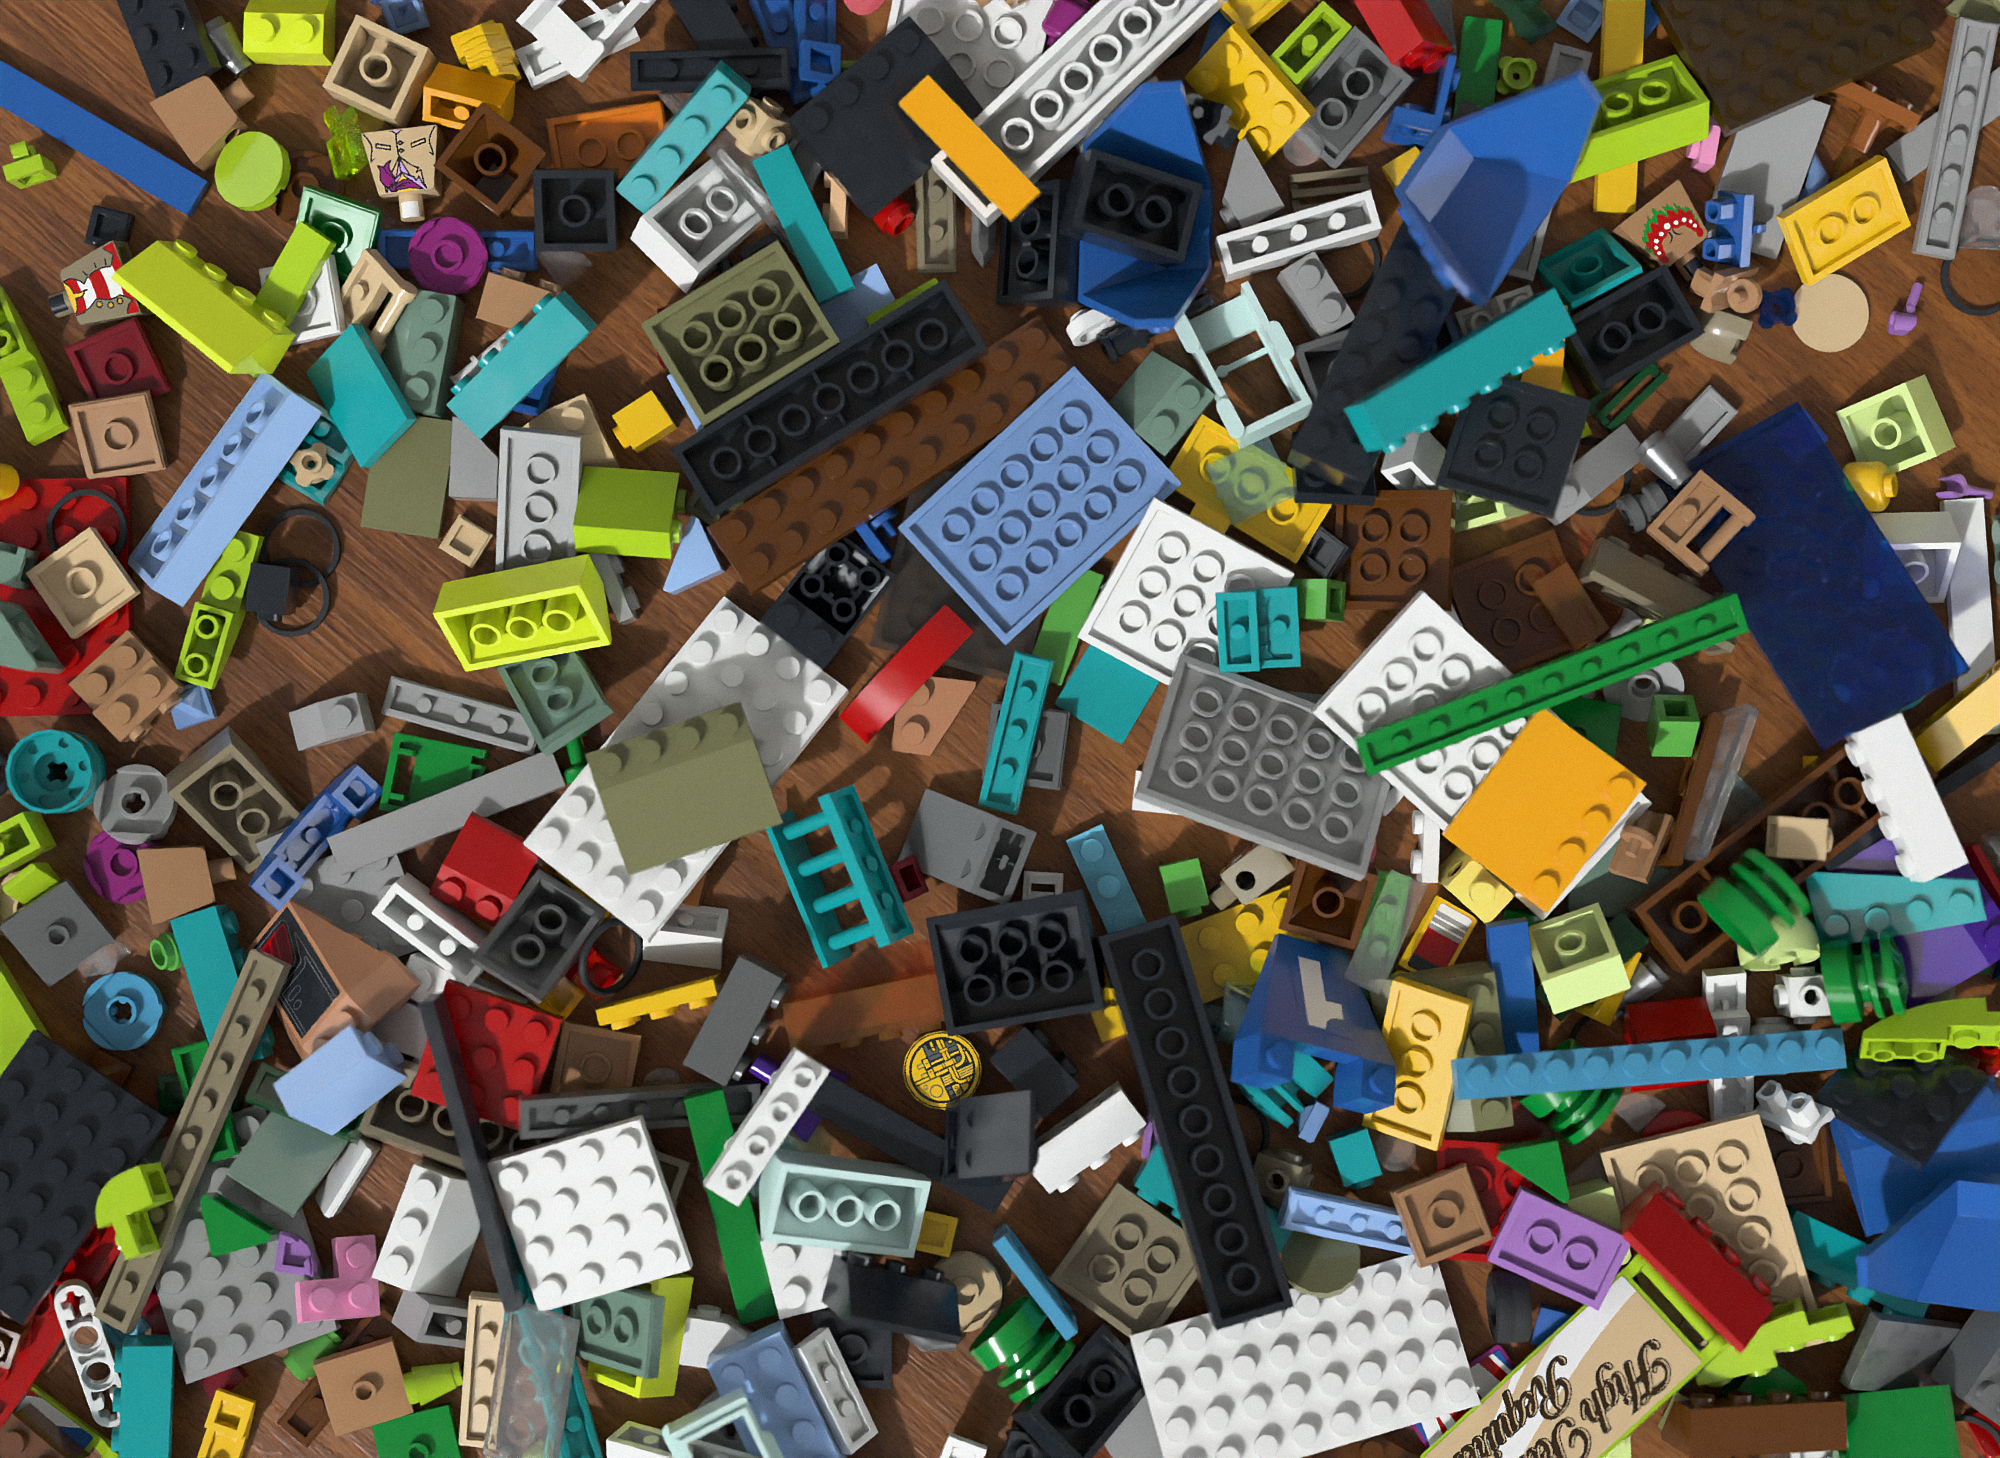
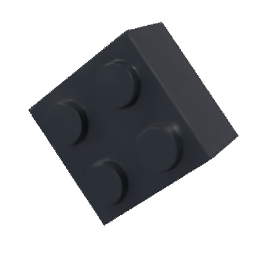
M537 168L533 170L536 252L617 251L621 248L620 193L615 190L619 181V168Z
M1036 1022L1031 1026L1027 1023L1018 1024L989 1051V1060L1018 1091H1036V1103L1039 1105L1040 1115L1045 1119L1080 1086L1076 1077L1080 1072L1077 1070L1078 1067L1063 1051L1056 1055L1048 1047L1052 1044L1051 1038Z

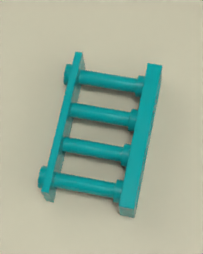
M854 784L818 798L822 807L821 811L797 820L793 810L780 815L782 824L766 829L823 969L853 956L849 948L851 944L875 936L878 946L881 948L914 933ZM829 825L838 847L812 857L803 835ZM844 862L853 884L827 894L818 872ZM859 899L868 921L842 931L834 908Z

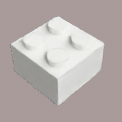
M761 1239L760 1244L779 1319L827 1308L828 1306L821 1300L833 1256L835 1254L848 1257L850 1251L768 1242Z

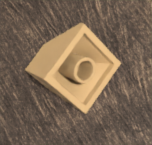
M585 393L547 409L523 426L524 428L582 433V477L585 466L621 468L593 402Z

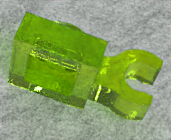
M331 105L323 115L332 137L326 142L335 178L350 180L369 163L360 126L356 125L358 114L354 107H348L342 113L341 118L336 105Z

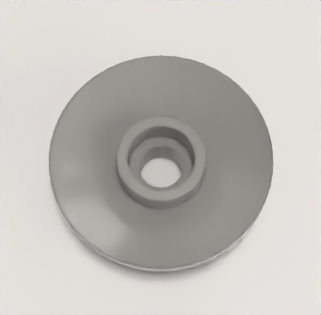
M1673 661L1607 685L1603 687V693L1606 702L1623 705L1622 717L1633 721L1645 722L1648 720L1653 695H1683L1684 678L1679 667ZM1639 678H1648V679H1650V680L1647 681V682H1639V681H1637V679H1639Z

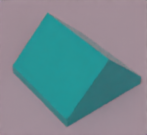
M1603 227L1539 260L1536 268V273L1545 290L1556 289L1563 305L1568 306V314L1623 286L1643 272L1642 266Z

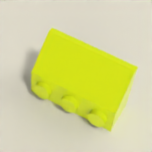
M677 1273L636 1285L640 1290L665 1296L659 1373L657 1378L646 1379L589 1361L586 1377L636 1398L674 1396L694 1277Z

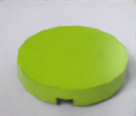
M245 132L234 137L223 147L216 161L214 177L217 190L225 201L244 211H260L271 206L278 199L275 196L281 189L285 190L289 182L291 165L288 152L276 139L262 132Z

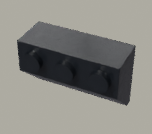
M1055 179L1035 182L1033 185L1040 191V195L1012 222L1002 213L996 305L1047 309L1086 306L1078 302L1080 240L1058 234L1070 181Z
M853 1251L849 1252L848 1257L834 1254L821 1301L846 1323L959 1344L961 1331L957 1286L944 1277L945 1272L943 1270L925 1265L922 1266L921 1271L908 1269L909 1264L889 1258L886 1259L885 1264L872 1262L873 1258L871 1256Z

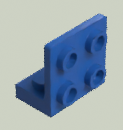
M1448 54L1443 65L1438 70L1428 113H1425L1426 109L1415 104H1403L1402 107L1395 106L1384 125L1381 141L1411 148L1416 146L1419 150H1423L1437 128L1449 123L1452 108L1445 105L1449 102L1451 92L1455 93L1461 69L1454 68L1457 55Z

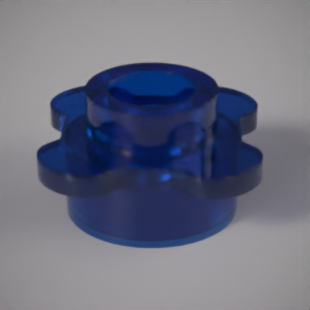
M1783 287L1770 293L1767 290H1762V301L1759 305L1760 316L1757 320L1759 326L1769 329L1776 324L1793 325L1797 320L1794 292L1788 287ZM1773 305L1779 306L1778 312L1773 310Z

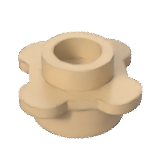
M316 442L311 448L302 451L296 449L290 457L289 462L295 466L297 472L295 480L300 486L308 487L311 483H319L333 477L335 470L327 460L326 454L328 450L323 443ZM310 461L315 462L313 468L308 467Z

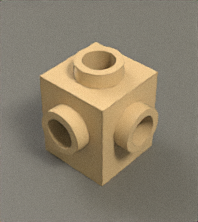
M749 96L733 114L725 127L737 139L734 143L736 147L752 157H755L757 153L765 155L788 144L793 136L790 131L789 118L783 113L784 108L766 96L762 100Z

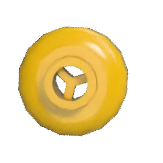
M1878 460L1847 463L1843 467L1842 472L1836 474L1834 480V493L1837 503L1843 504L1844 508L1851 513L1884 511L1889 505L1890 498L1896 497L1898 492L1896 474L1889 473L1886 464Z

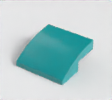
M298 393L299 396L320 410L322 414L297 449L302 451L311 448L316 442L323 443L328 450L326 454L327 460L334 467L335 472L329 480L311 483L310 486L303 487L296 482L297 472L295 466L288 460L276 478L325 506L355 457L328 410ZM310 461L308 463L309 468H313L315 466V462Z
M1297 585L1240 589L1215 593L1220 673L1260 671L1261 668L1301 667Z

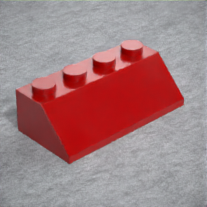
M1654 1181L1620 1211L1621 1236L1741 1353L1747 1348L1773 1310V1303L1769 1294L1772 1292L1771 1287L1758 1273L1755 1272L1750 1275L1740 1265L1743 1260L1730 1245L1724 1244L1721 1246L1711 1236L1714 1232L1699 1215L1692 1218L1682 1208L1685 1204L1682 1198L1671 1187L1667 1186L1663 1189Z

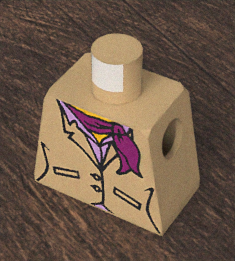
M437 125L361 133L379 196L388 203L399 202L401 221L417 222L424 220L423 199L436 198L442 195L443 173L433 165L445 150V134Z

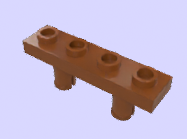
M1856 80L1855 83L1851 82L1824 94V96L1857 111L1860 116L1844 147L1846 150L1865 157L1882 126L1890 127L1904 135L1915 131L1922 116L1912 111L1914 106L1911 103L1897 97H1892L1891 100H1888L1877 94L1878 88L1863 80Z

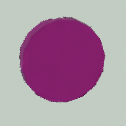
M439 217L431 219L416 230L409 242L408 259L411 273L422 287L431 292L453 296L467 294L480 284L487 272L489 254L486 242L474 226L460 218Z
M103 830L92 839L88 846L87 856L84 857L83 868L88 884L97 895L116 903L126 904L145 899L146 893L136 850L139 847L162 846L159 841L151 840L148 843L137 845L125 844L115 840Z

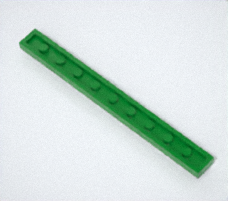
M1734 592L1724 594L1353 736L1365 773L1368 776H1372L1749 632L1738 595Z

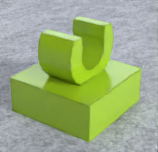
M25 140L10 145L15 162L2 166L6 180L19 189H23L58 177L54 163L43 155L37 154L33 145L28 146Z

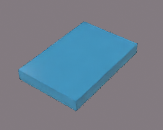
M1003 1222L993 1230V1245L1066 1341L1078 1333L1075 1312L1009 1225Z

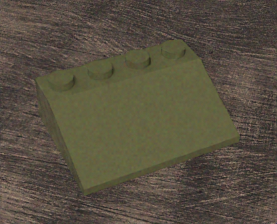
M778 240L641 323V326L704 428L841 344Z
M741 702L585 754L598 795L629 876L783 823Z
M1485 960L1367 978L1371 1010L1381 1033L1392 981L1397 976L1474 1000L1461 1058L1505 1055L1495 972ZM1453 1092L1445 1132H1478L1514 1126L1511 1096L1455 1101Z

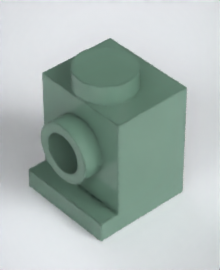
M0 541V584L29 590L31 581L25 573L36 566L40 552Z

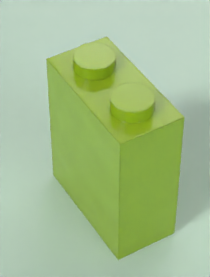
M585 466L573 521L576 552L671 559L674 543H681L682 519H678L679 513H686V503L688 500L687 490L681 489L680 473Z

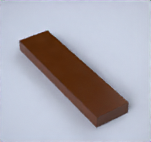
M1713 711L1699 719L1700 724L1692 757H1686L1669 815H1672L1674 820L1656 863V866L1667 870L1680 866L1683 863L1723 727L1725 716Z
M380 1298L381 1315L364 1317L335 1353L390 1336L393 1337L395 1343L403 1334V1331L391 1323L396 1310ZM317 1376L311 1380L277 1422L280 1427L306 1448L311 1445L330 1422Z

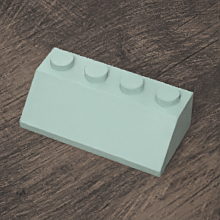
M777 1149L763 1169L759 1183L761 1239L768 1242L914 1258L931 1181L923 1173L908 1165Z

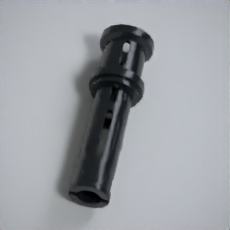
M1205 284L1202 285L1184 312L1187 318L1214 305L1210 293L1200 298L1208 291ZM1122 324L1108 333L1103 331L1097 333L1096 338L1106 359L1111 365L1118 363L1119 357L1137 347L1140 349L1146 348L1147 344L1150 343V338L1159 333H1151L1148 331V328L1134 329Z

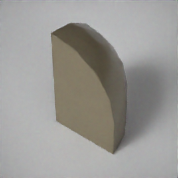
M1690 306L1705 331L1702 336L1690 343L1692 347L1708 358L1731 365L1737 358L1736 351L1740 340L1746 341L1753 321L1723 311L1708 313L1698 306Z

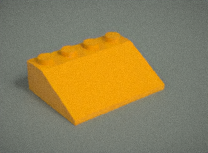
M1544 709L1531 715L1441 834L1518 893L1548 913L1645 787L1646 783Z

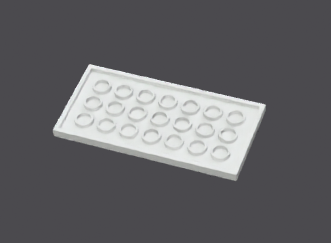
M1420 590L1314 705L1311 711L1358 753L1353 736L1502 680L1513 674L1429 596ZM1550 708L1545 709L1552 715H1554L1556 718L1561 720L1563 723H1565ZM1531 715L1379 773L1444 831ZM1641 792L1638 794L1548 913L1533 904L1488 869L1486 870L1543 921L1621 838L1620 833L1623 826H1632L1652 803Z
M723 596L600 749L741 702L753 732L771 789H773L849 692L847 688L820 670ZM587 764L523 844L650 943L730 842L629 876L598 795L589 764Z
M1409 1254L1360 1268L1353 1285L1342 1294L1327 1299L1316 1298L1317 1296L1308 1293L1305 1295L1298 1292L1294 1287L1290 1288L1295 1307L1224 1329L1216 1330L1211 1324L1207 1312L1129 1335L1163 1458H1302L1481 1405L1439 1264L1436 1262L1420 1268L1416 1263L1414 1255Z

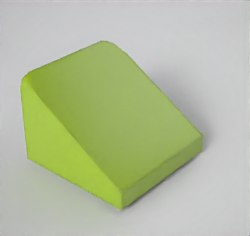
M47 862L31 863L6 882L2 890L9 896L27 905L59 883L61 879Z

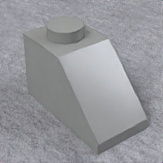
M1246 138L1239 141L1236 147L1221 201L1223 209L1219 210L1223 222L1230 231L1272 220L1281 215L1285 208Z
M452 417L449 497L455 500L498 502V454L483 438L480 440L458 417Z
M355 692L316 702L289 713L298 751L376 732L366 693Z
M404 1289L391 1323L415 1342L465 1348L469 1302L457 1297L412 1292Z

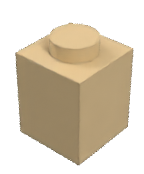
M1768 816L1765 856L1826 861V852H1830L1833 842V834L1831 828H1828V820Z

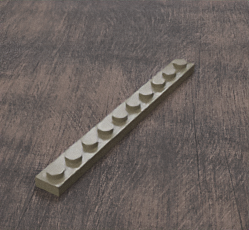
M251 949L159 1161L174 1200L147 1212L161 1250L148 1256L125 1260L123 1252L120 1251L93 1314L94 1317L125 1334L134 1332L291 969L292 965L260 949Z

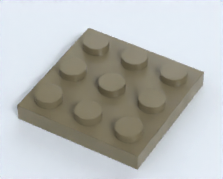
M1117 1180L1048 1278L1052 1283L1129 1337L1131 1334L1162 1326L1193 1284L1197 1274L1183 1227Z

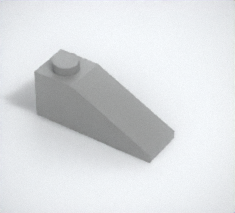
M1625 423L1573 461L1554 519L1545 517L1552 527L1562 523L1639 462L1641 457L1635 450L1641 444Z

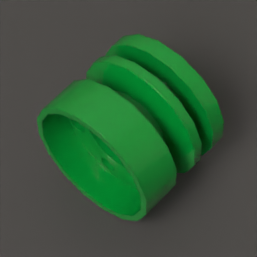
M1748 848L1741 854V861L1744 866L1736 862L1729 866V871L1737 883L1736 886L1722 878H1716L1697 896L1708 915L1735 943L1752 956L1760 958L1779 941V936L1771 921L1774 920L1783 927L1792 929L1796 923L1792 914L1803 918L1810 912L1811 907L1796 883L1781 867L1768 860L1756 850Z
M1891 931L1880 932L1881 951L1876 952L1870 934L1863 935L1862 954H1854L1847 938L1821 941L1819 943L1824 988L1835 1025L1862 1022L1865 1002L1872 1003L1879 1019L1886 1018L1885 999H1890L1896 1017L1907 1014L1906 1000L1909 991L1902 953L1899 952Z
M1569 1038L1551 1051L1584 1048L1574 1039ZM1625 1087L1517 1095L1516 1099L1537 1118L1546 1116L1553 1111L1548 1120L1547 1127L1554 1133L1560 1131L1559 1138L1567 1145L1572 1146L1588 1137L1607 1119L1619 1102Z
M1030 1293L1017 1299L993 1319L976 1337L968 1350L985 1371L992 1370L1002 1363L1005 1365L997 1378V1384L1000 1388L1011 1384L1007 1395L1014 1403L1025 1399L1050 1382L1061 1370L1063 1364L1075 1349V1343L1071 1339L1067 1341L1064 1338L1058 1340L1061 1333L1055 1325L1042 1332L1039 1331L1047 1315Z

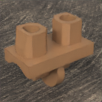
M1717 263L1712 270L1706 267L1698 268L1689 287L1690 291L1704 298L1700 309L1708 313L1729 307L1739 313H1749L1757 309L1762 301V289L1755 280L1751 279L1752 276L1757 274L1759 267L1750 263V267L1742 268Z
M1646 810L1632 826H1623L1620 833L1621 838L1608 867L1610 873L1648 884L1674 820L1672 815Z

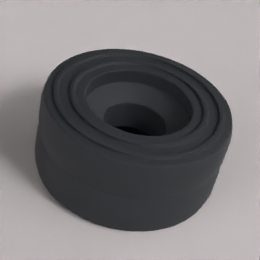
M1510 1270L1490 1271L1486 1284V1306L1493 1341L1496 1343H1521L1529 1341L1532 1330V1305L1527 1278Z

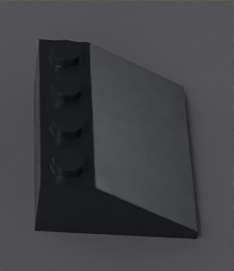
M910 16L788 119L791 134L869 221L932 168L931 159L941 151L899 106V102L929 75L972 121L984 110L938 47Z
M1083 889L926 918L948 1037L1103 1010L1111 1005L1104 966Z

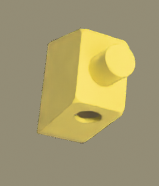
M1459 847L1439 866L1438 881L1485 924L1492 922L1515 897L1484 867ZM1460 865H1462V866L1460 867V869H1459L1453 876H1451V875L1453 874V872H1454Z

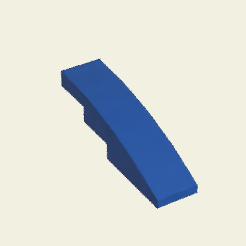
M1526 917L1486 923L1487 963L1495 972L1505 1055L1539 1052L1536 994Z

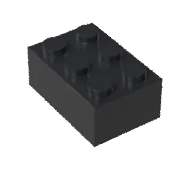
M1091 148L1077 156L1058 234L1162 267L1169 268L1184 262L1203 184Z
M1666 264L1571 316L1570 319L1577 331L1565 338L1564 353L1592 399L1694 342L1705 331Z

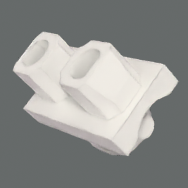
M1768 1080L1756 1093V1098L1760 1104L1755 1110H1758L1762 1124L1783 1132L1785 1138L1795 1144H1802L1804 1142L1812 1144L1818 1135L1819 1129L1835 1117L1831 1108L1815 1102L1812 1096L1802 1092L1795 1094L1783 1089L1780 1083L1773 1080Z

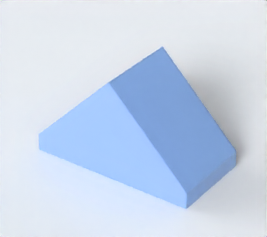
M694 516L689 518L663 588L664 591L673 595L725 572L703 522Z

